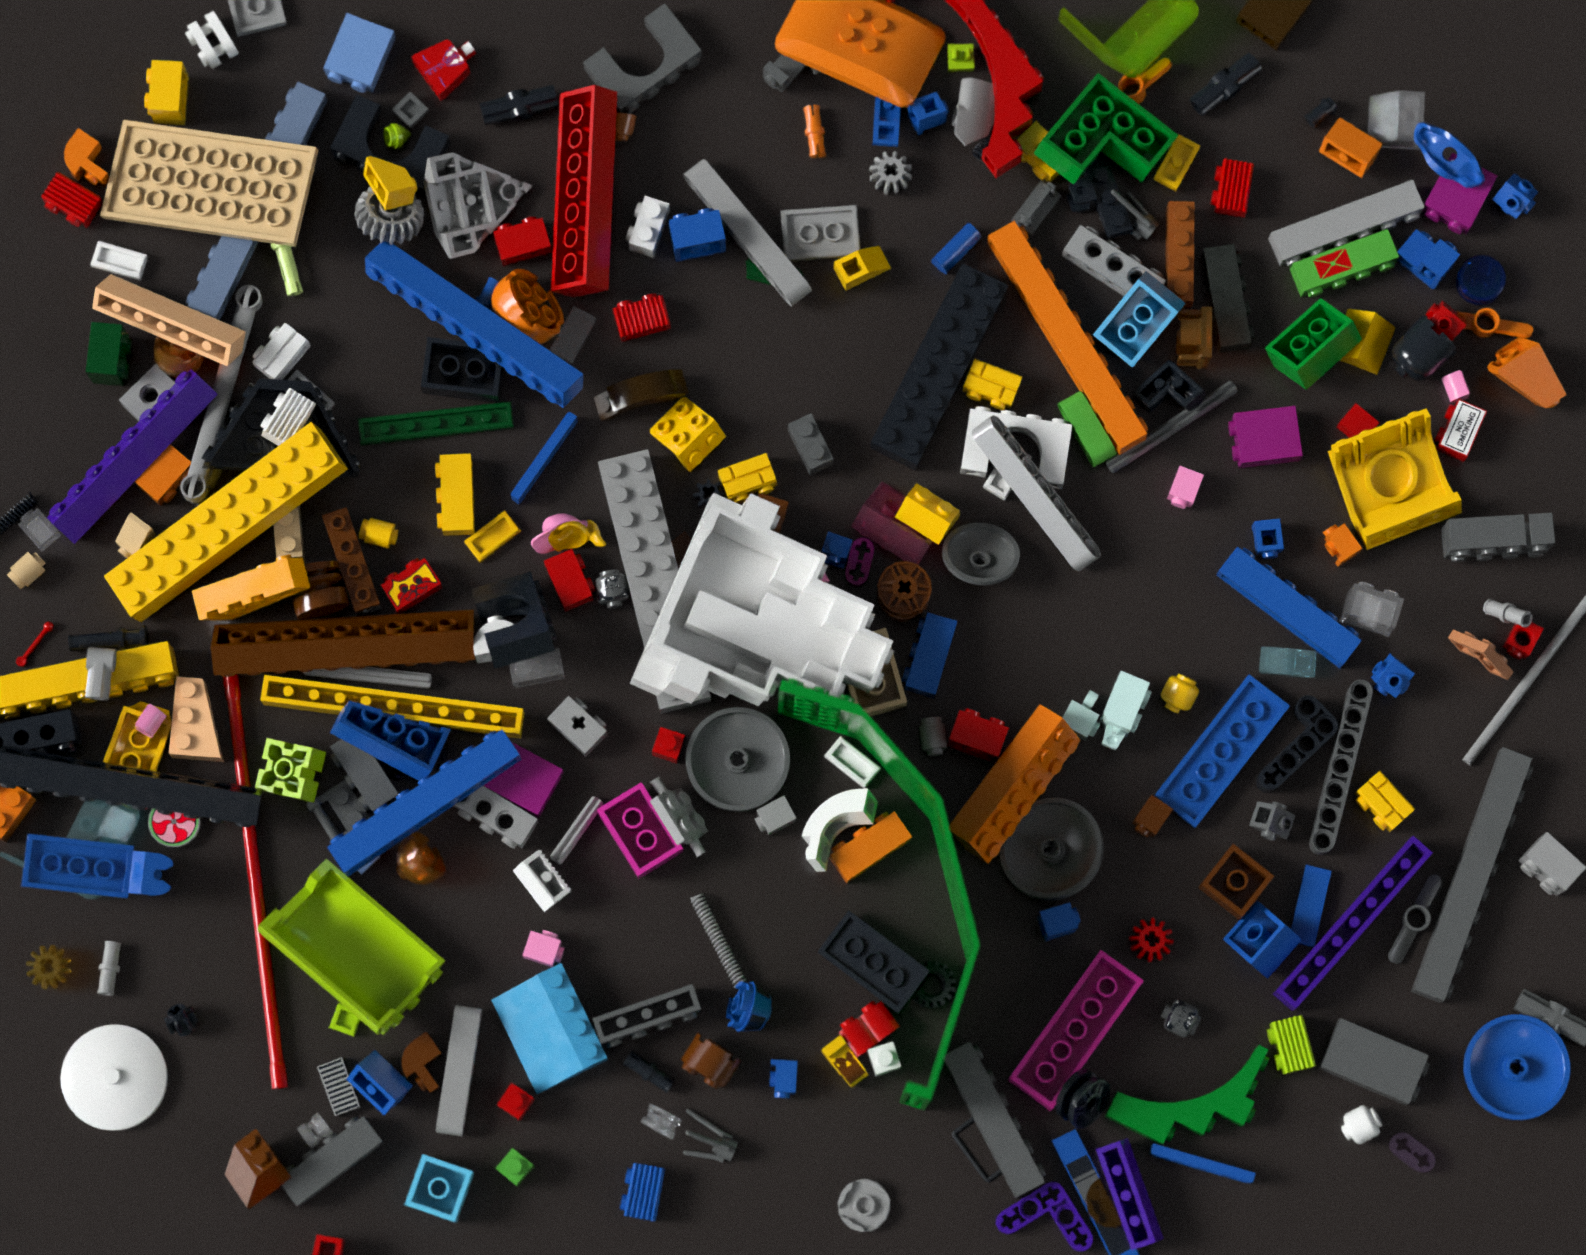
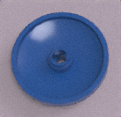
M1513 1014L1501 1016L1486 1023L1474 1034L1466 1048L1463 1070L1467 1087L1475 1101L1482 1108L1497 1117L1519 1121L1540 1116L1558 1103L1569 1082L1570 1060L1562 1039L1549 1025L1531 1016ZM1511 1064L1518 1066L1517 1073H1513V1070L1510 1069Z

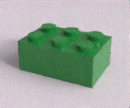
M1320 298L1266 346L1265 350L1276 369L1307 390L1353 349L1362 338L1352 319Z

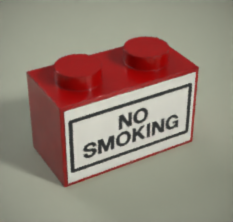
M1458 399L1455 405L1450 404L1444 416L1445 419H1448L1445 428H1439L1434 441L1438 442L1436 450L1464 462L1469 455L1487 411L1461 399Z

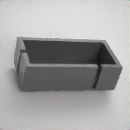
M1552 513L1529 514L1528 523L1524 522V514L1449 519L1441 528L1444 559H1451V562L1457 563L1465 562L1470 557H1477V561L1493 559L1492 556H1502L1503 559L1518 558V554H1528L1529 558L1542 557L1555 544Z

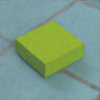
M338 1003L329 1028L355 1037L361 1020L343 1004Z

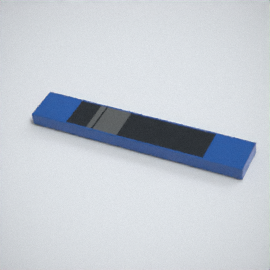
M1076 1129L1056 1138L1052 1143L1087 1211L1085 1204L1086 1193L1091 1184L1100 1177ZM1089 1215L1108 1255H1139L1136 1249L1131 1250L1123 1225L1116 1228L1103 1227L1096 1223Z

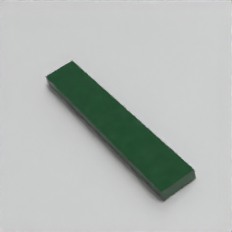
M511 402L360 418L358 419L360 445L362 446L513 429L514 422Z

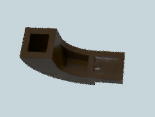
M671 369L639 375L613 384L606 388L607 391L595 396L594 400L600 420L608 421L643 405L672 402L689 394L682 369Z

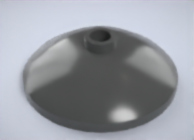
M969 523L959 526L949 533L943 544L942 557L947 569L957 578L971 584L992 585L1006 580L1016 571L1019 564L1020 551L1015 539L1004 529L988 523Z

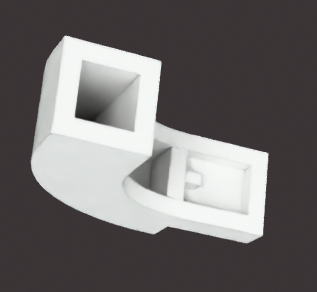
M869 789L848 790L829 798L814 811L807 821L802 837L809 845L806 849V859L816 872L826 871L832 843L840 832L853 825L874 823L878 801Z

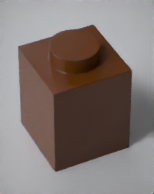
M1151 795L1132 824L1136 826L1135 830L1142 836L1148 838L1150 835L1154 838L1173 809Z

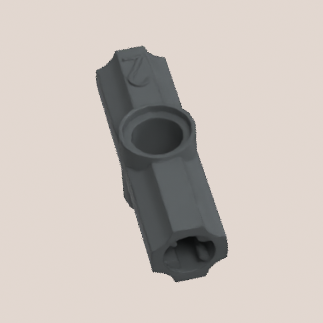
M1523 989L1515 1003L1514 1010L1543 1021L1558 1035L1560 1034L1582 1047L1586 1045V1022L1572 1015L1566 1007L1554 1001L1548 1002L1529 990Z

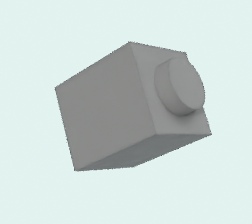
M785 796L757 809L756 814L758 817L754 819L760 831L764 832L766 830L768 836L796 822V817Z

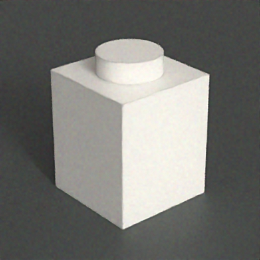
M893 1041L868 1049L867 1054L875 1077L901 1068Z

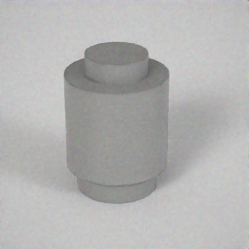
M941 717L921 719L919 731L922 752H927V756L942 755L943 750L947 749L945 723H942Z

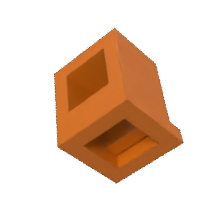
M1345 523L1339 527L1334 524L1323 532L1325 535L1324 540L1327 542L1325 543L1327 551L1331 556L1334 557L1336 555L1338 558L1335 562L1337 567L1357 555L1362 549Z

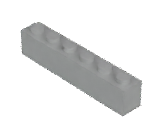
M1410 180L1273 231L1268 239L1279 266L1287 264L1290 267L1293 263L1302 260L1301 258L1325 252V249L1333 246L1334 248L1349 243V240L1357 237L1358 239L1372 235L1373 231L1379 229L1382 231L1390 230L1396 227V223L1400 221L1412 222L1420 217L1419 214L1422 213L1424 205L1414 181Z

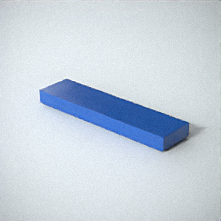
M570 411L569 413L567 412L511 492V498L517 504H521L577 424V416Z
M1152 1144L1149 1151L1150 1156L1247 1184L1254 1181V1172L1157 1144Z

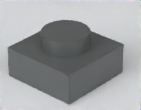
M411 92L392 109L393 113L411 129L429 112V109Z

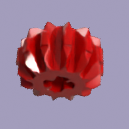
M1155 918L1150 919L1149 926L1142 919L1140 921L1142 929L1137 926L1132 928V931L1138 936H1129V941L1137 942V944L1130 948L1131 951L1140 949L1141 952L1137 958L1141 959L1144 954H1147L1148 963L1152 962L1153 954L1158 961H1161L1163 959L1161 952L1167 955L1171 952L1165 945H1172L1174 943L1173 939L1165 938V936L1172 933V930L1167 929L1163 932L1161 929L1165 926V922L1161 921L1158 927H1156ZM1149 934H1153V939L1158 940V943L1155 942L1153 947L1149 946L1148 941H1145Z

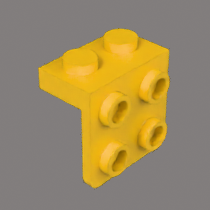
M686 397L681 398L650 429L651 435L672 451L689 472L700 464L726 437L715 419Z

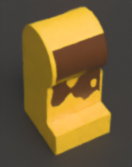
M841 1035L821 1050L838 1074L844 1078L851 1088L868 1076L867 1071Z

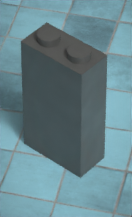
M1340 1018L1337 1020L1318 1069L1406 1106L1410 1101L1415 1102L1420 1091L1417 1083L1420 1076L1425 1077L1430 1063L1426 1062L1429 1055Z

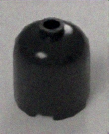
M1423 315L1396 342L1392 349V358L1397 364L1394 369L1404 379L1409 376L1416 381L1426 380L1457 352V348L1443 332L1438 335L1431 328L1434 323Z

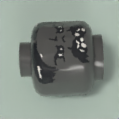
M619 570L603 571L599 573V577L594 581L597 601L602 605H607L608 609L622 607V602L630 597L627 577L619 573Z
M1176 999L1172 1005L1167 1003L1161 1014V1018L1165 1019L1164 1029L1182 1038L1187 1037L1189 1034L1193 1036L1202 1017L1198 1015L1199 1010L1197 1007L1181 999Z

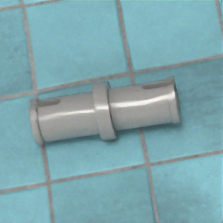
M1488 599L1483 606V611L1486 615L1497 617L1503 623L1509 624L1512 622L1522 627H1528L1533 619L1530 611L1516 608L1512 603H1501L1494 599Z
M105 941L102 964H99L98 969L101 971L97 994L114 996L116 974L120 972L118 960L121 943Z

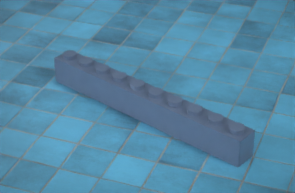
M297 82L295 88L291 87L285 99L287 104L284 110H279L274 122L276 124L273 133L269 132L265 140L299 145L307 144L327 103L325 93ZM221 236L218 245L214 244L209 252L208 258L210 261L207 267H203L197 277L199 283L196 289L191 290L187 297V307L221 320L259 241Z

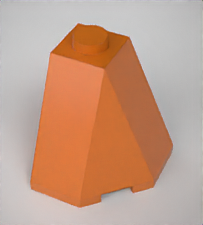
M1518 337L1499 349L1495 354L1496 362L1492 361L1487 366L1489 372L1540 407L1552 408L1560 403L1562 397L1567 395L1543 349L1537 342Z

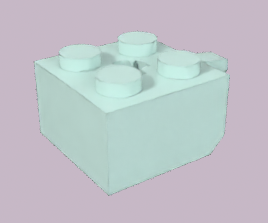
M1120 672L1100 718V722L1105 729L1101 745L1116 751L1122 739L1126 738L1129 732H1135L1142 717L1141 714H1138L1139 708L1144 710L1152 691L1148 690L1150 682L1126 672Z

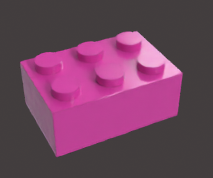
M642 782L597 809L598 815L638 879L683 852L682 846L675 843L650 803L652 798Z

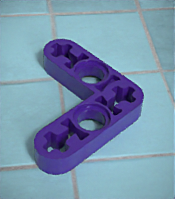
M1056 1182L1045 1184L1002 1211L996 1218L997 1229L1001 1233L1011 1234L1049 1211L1073 1250L1085 1251L1091 1247L1093 1242L1090 1230L1063 1187ZM1048 1187H1051L1052 1190L1058 1189V1200L1055 1202L1053 1199L1047 1200L1044 1204L1048 1207L1043 1209L1040 1200L1035 1195L1040 1193L1042 1198L1048 1194ZM1028 1200L1034 1201L1038 1207L1036 1214L1033 1216H1028L1023 1212V1204ZM1017 1207L1020 1216L1025 1219V1222L1020 1223L1018 1218L1012 1223V1229L1008 1227L1003 1228L1000 1224L1003 1222L1002 1216L1012 1217L1016 1214L1013 1209ZM1068 1209L1073 1212L1074 1220L1071 1224L1065 1225L1059 1220V1214L1062 1210ZM1077 1222L1081 1225V1227L1077 1228L1079 1234L1087 1235L1084 1247L1081 1244H1074L1076 1235L1073 1231L1069 1235L1066 1232V1229L1074 1227Z

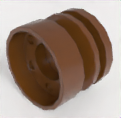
M337 561L313 562L305 565L310 588L297 593L303 595L293 600L297 619L319 618L339 612L349 606L345 587H332L342 580V575L336 573L340 570Z
M908 561L896 562L888 566L880 575L876 591L877 604L882 613L891 620L899 622L912 621L920 617L928 607L932 591L931 580L928 574L918 564ZM900 585L903 587L908 585L909 594L906 592L899 593Z

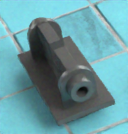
M1040 181L1011 221H1015L1019 227L1023 226L1026 232L1032 235L1062 195L1055 191L1056 187L1052 183L1048 182L1045 184L1043 181Z

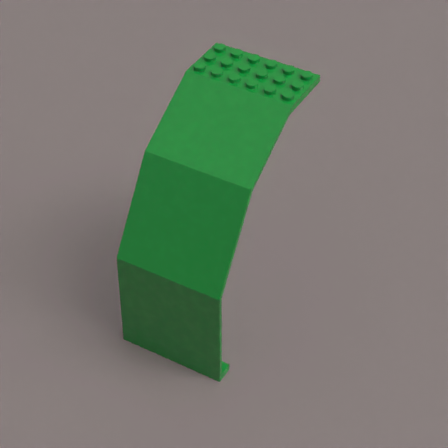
M796 679L782 680L778 699L779 715L859 740L931 823L966 963L927 1086L924 1087L907 1082L899 1103L925 1110L931 1100L980 946L942 798L862 707L854 703V698L846 695H839V698L829 695L830 691L814 686V689L803 687L804 683Z

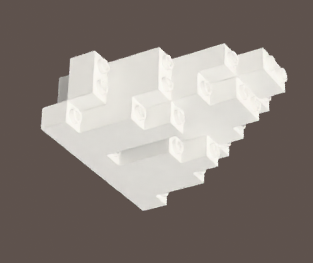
M713 493L702 514L630 684L657 696L663 691L690 704L696 698L700 699L702 694H705L706 690L723 698L732 694L759 706L764 700L768 701L770 696H773L776 688H780L782 680L788 681L789 678L803 682V687L814 689V686L821 687L830 691L829 695L839 698V695H842L846 686L842 681L868 693L874 687L878 688L884 677V673L881 672L884 663L888 665L894 653V650L890 649L893 641L865 628L871 626L875 614L872 613L874 604L819 580L823 578L828 566L824 564L827 555L772 531L775 530L780 516L777 515L780 506L753 494H750L743 505H740Z

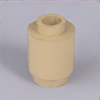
M27 552L10 567L11 571L7 576L22 589L24 586L28 587L46 571L42 567L46 563L36 552L32 555Z

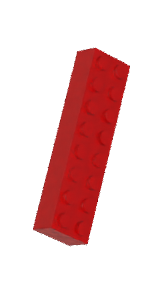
M598 85L560 93L551 292L570 297L609 290L617 91Z

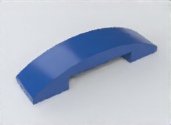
M875 97L873 145L898 147L900 107L878 97Z

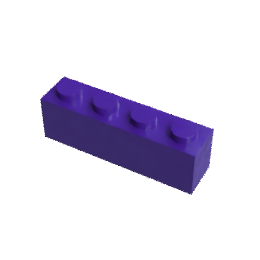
M1127 1138L1096 1149L1131 1250L1164 1239L1129 1139Z

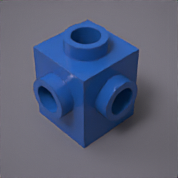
M1514 173L1492 200L1500 205L1506 214L1517 218L1522 212L1527 215L1536 204L1533 198L1537 195L1538 191L1534 189L1529 181L1520 178Z
M1390 653L1384 661L1376 664L1371 678L1376 683L1374 688L1384 696L1391 694L1396 698L1408 689L1409 681L1415 673Z

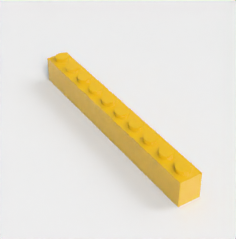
M264 675L260 700L266 706L339 715L348 701H353L381 709L382 712L394 715L396 713L412 721L428 722L430 726L437 728L445 727L451 730L481 734L503 730L507 737L520 739L524 720L523 708Z

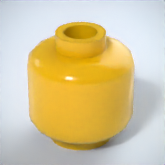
M1178 673L1177 676H1170L1161 692V698L1166 702L1164 707L1175 713H1179L1180 709L1183 711L1190 710L1199 694V689L1195 686L1197 682L1181 673Z

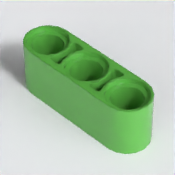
M1081 391L1057 403L1067 424H1072L1071 431L1093 467L1117 455L1113 443Z

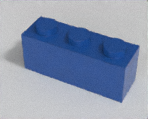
M927 612L926 619L920 618L916 633L921 634L918 643L913 642L909 655L910 658H914L911 668H905L902 682L906 683L905 690L935 698L957 621Z

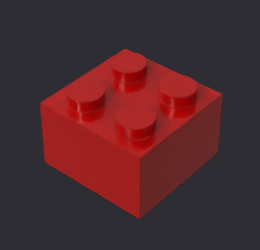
M967 708L965 712L959 710L947 747L995 764L1009 727L1004 726V721L990 717V720L981 718L980 713Z

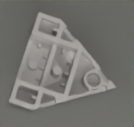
M453 152L427 158L424 188L434 233L449 259L475 253L481 246L482 241L496 229L516 206V202L520 197L527 193L533 185L511 178V176L465 159Z

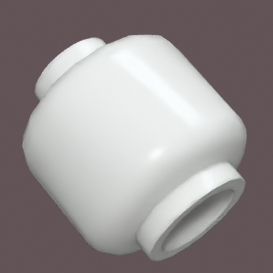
M1361 1105L1344 1115L1345 1124L1341 1126V1129L1347 1140L1353 1139L1357 1144H1363L1379 1135L1382 1122L1373 1107L1369 1109L1367 1106Z

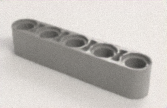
M455 1006L436 1133L463 1136L482 1018L481 1008Z

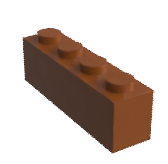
M1169 201L1166 208L1165 287L1186 304L1183 308L1191 309L1194 301V202Z

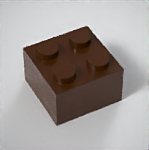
M1232 844L1198 888L1240 920L1273 879L1274 875L1236 845Z

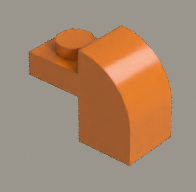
M79 128L65 147L64 158L66 165L77 181L85 173L84 178L95 186L99 183L105 187L108 184L109 175L93 163L101 152L102 147L97 140Z

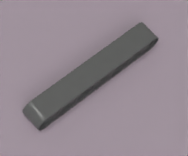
M1359 679L1354 681L1349 686L1345 695L1309 839L1310 850L1317 855L1327 854L1336 842L1373 693L1371 684L1366 680ZM1355 687L1363 688L1366 697L1363 699L1356 698L1353 689ZM1347 713H1357L1359 715V723L1353 724L1349 722ZM1341 737H1350L1353 741V747L1350 749L1343 747ZM1335 762H1344L1347 766V772H1337L1334 767ZM1330 786L1338 787L1341 792L1340 798H1332L1328 793V788ZM1324 811L1332 812L1335 817L1334 823H1326L1322 819V813ZM1317 836L1326 837L1328 840L1327 848L1324 849L1317 846Z

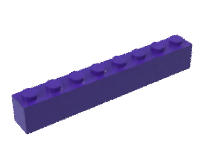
M189 369L187 372H182L176 378L175 384L169 390H165L160 394L157 399L158 402L151 409H147L141 414L140 421L133 428L130 427L123 433L122 440L104 453V458L99 464L89 468L85 474L86 477L79 484H75L70 488L67 493L68 496L61 503L59 502L51 508L47 519L75 544L218 394L193 370Z
M1414 836L1410 837L1275 990L1273 995L1291 1011L1295 1010L1433 852Z

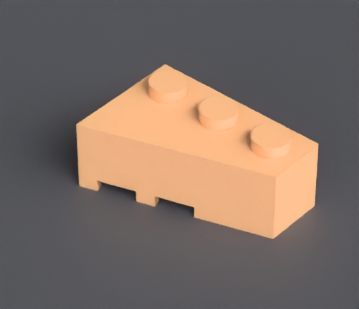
M176 677L169 755L176 759L224 762L205 681L201 678Z

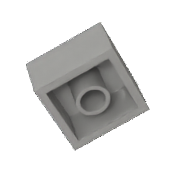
M1548 832L1539 837L1518 860L1522 864L1520 868L1525 874L1530 877L1534 875L1541 882L1540 887L1549 895L1555 894L1556 896L1566 891L1586 869L1576 857Z

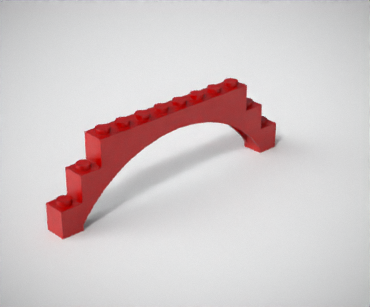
M945 0L966 22L978 41L988 64L995 97V119L989 146L983 149L981 159L994 177L998 178L1021 163L1023 148L1018 140L1013 138L1032 125L1033 112L1029 105L1023 104V102L1042 90L1043 76L1036 67L1033 68L1030 65L1026 52L1022 48L1018 49L1013 42L1014 38L1007 28L1003 29L999 23L998 15L993 9H988L984 3L985 0Z

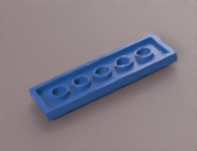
M1249 674L1154 796L1171 807L1172 811L1188 824L1196 828L1290 705Z

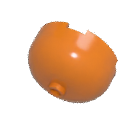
M515 269L501 279L494 288L491 298L492 312L539 344H543L561 332L560 326L564 323L562 309L551 290L546 293L542 286L536 282L538 277L525 269ZM548 299V301L551 304V308L547 305H543L538 309V307Z

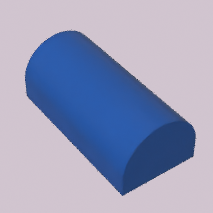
M967 223L931 260V263L942 273L947 274L982 236L971 223Z

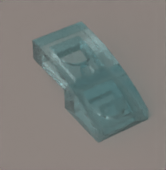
M1261 646L1259 672L1261 674L1315 678L1317 652Z

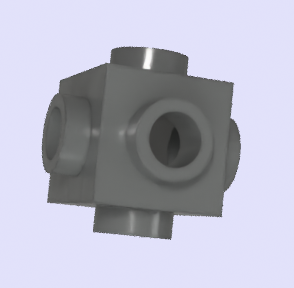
M1257 801L1249 826L1260 831L1261 837L1267 840L1275 841L1276 838L1287 840L1295 815L1286 810L1287 806L1278 802L1269 804Z

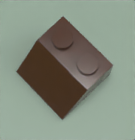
M254 1129L234 1145L225 1172V1176L248 1209H251L292 1178L276 1153L257 1129Z

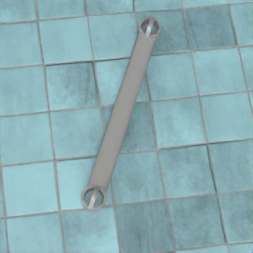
M252 285L242 286L237 291V306L231 326L246 331L243 351L228 366L221 363L219 365L213 385V390L218 395L207 406L188 475L182 480L180 485L184 498L189 502H200L208 493L206 482L210 469L202 468L205 461L201 458L209 445L214 448L218 442L215 436L222 427L226 417L255 313L262 306L263 299L260 291ZM251 292H254L258 295V300L254 305L249 306ZM245 294L244 301H243V305H242V304H241V297H242V295ZM199 481L203 484V490L200 494L193 496L195 484ZM190 483V485H189V490H188V495H187L185 490H186L187 484Z

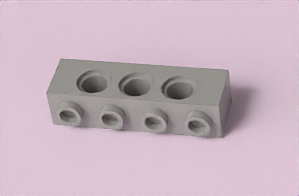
M1081 225L1079 226L1062 253L1064 258L1123 296L1134 285L1130 281V277L1133 275L1141 277L1145 271L1149 272L1163 285L1166 282L1159 271L1154 268L1149 270L1141 265L1142 261L1132 254H1124L1116 243L1110 240L1104 241L1098 237L1099 233L1088 226L1086 228ZM1094 247L1101 254L1098 257H1092L1088 254L1087 250ZM1112 261L1119 262L1122 269L1113 271L1109 268L1108 264Z
M484 786L470 794L466 801L458 802L453 806L459 810L457 814L469 822L472 818L481 823L480 829L490 835H493L494 832L503 837L501 841L515 849L516 845L523 848L538 824L537 818ZM481 803H488L491 805V811L487 815H480L477 813V807ZM504 816H509L514 820L513 825L508 829H503L499 826V821Z

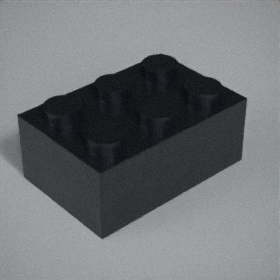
M427 337L421 390L423 394L499 403L504 367L490 361L485 354L476 348H471L465 341Z

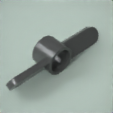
M1431 875L1428 877L1414 905L1403 913V927L1388 954L1390 962L1395 964L1401 963L1417 933L1429 925L1431 920L1429 911L1443 886V880L1440 876ZM1411 910H1419L1423 913L1425 923L1422 927L1414 928L1408 923L1407 915Z

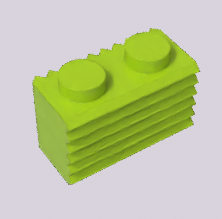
M1303 1015L1270 1023L1271 1029H1267V1035L1270 1044H1275L1277 1054L1274 1055V1062L1277 1070H1282V1074L1285 1075L1316 1066Z

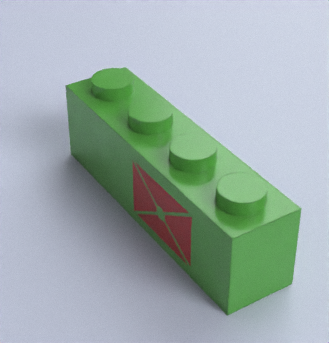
M1386 229L1297 261L1292 264L1290 271L1300 296L1308 295L1309 298L1322 294L1325 288L1331 286L1333 289L1340 288L1346 285V281L1356 278L1357 281L1365 279L1371 275L1370 272L1378 269L1380 272L1390 270L1394 267L1399 255L1390 233Z

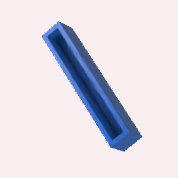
M1236 547L1219 569L1216 576L1340 669L1362 641L1358 638L1359 634L1349 626L1343 627L1337 622L1338 618L1330 611L1326 610L1323 612L1316 606L1318 603L1308 595L1302 596L1296 591L1297 587L1287 579L1282 581L1275 575L1276 571L1265 563L1261 565L1257 562L1255 555L1246 548L1241 550L1239 547Z

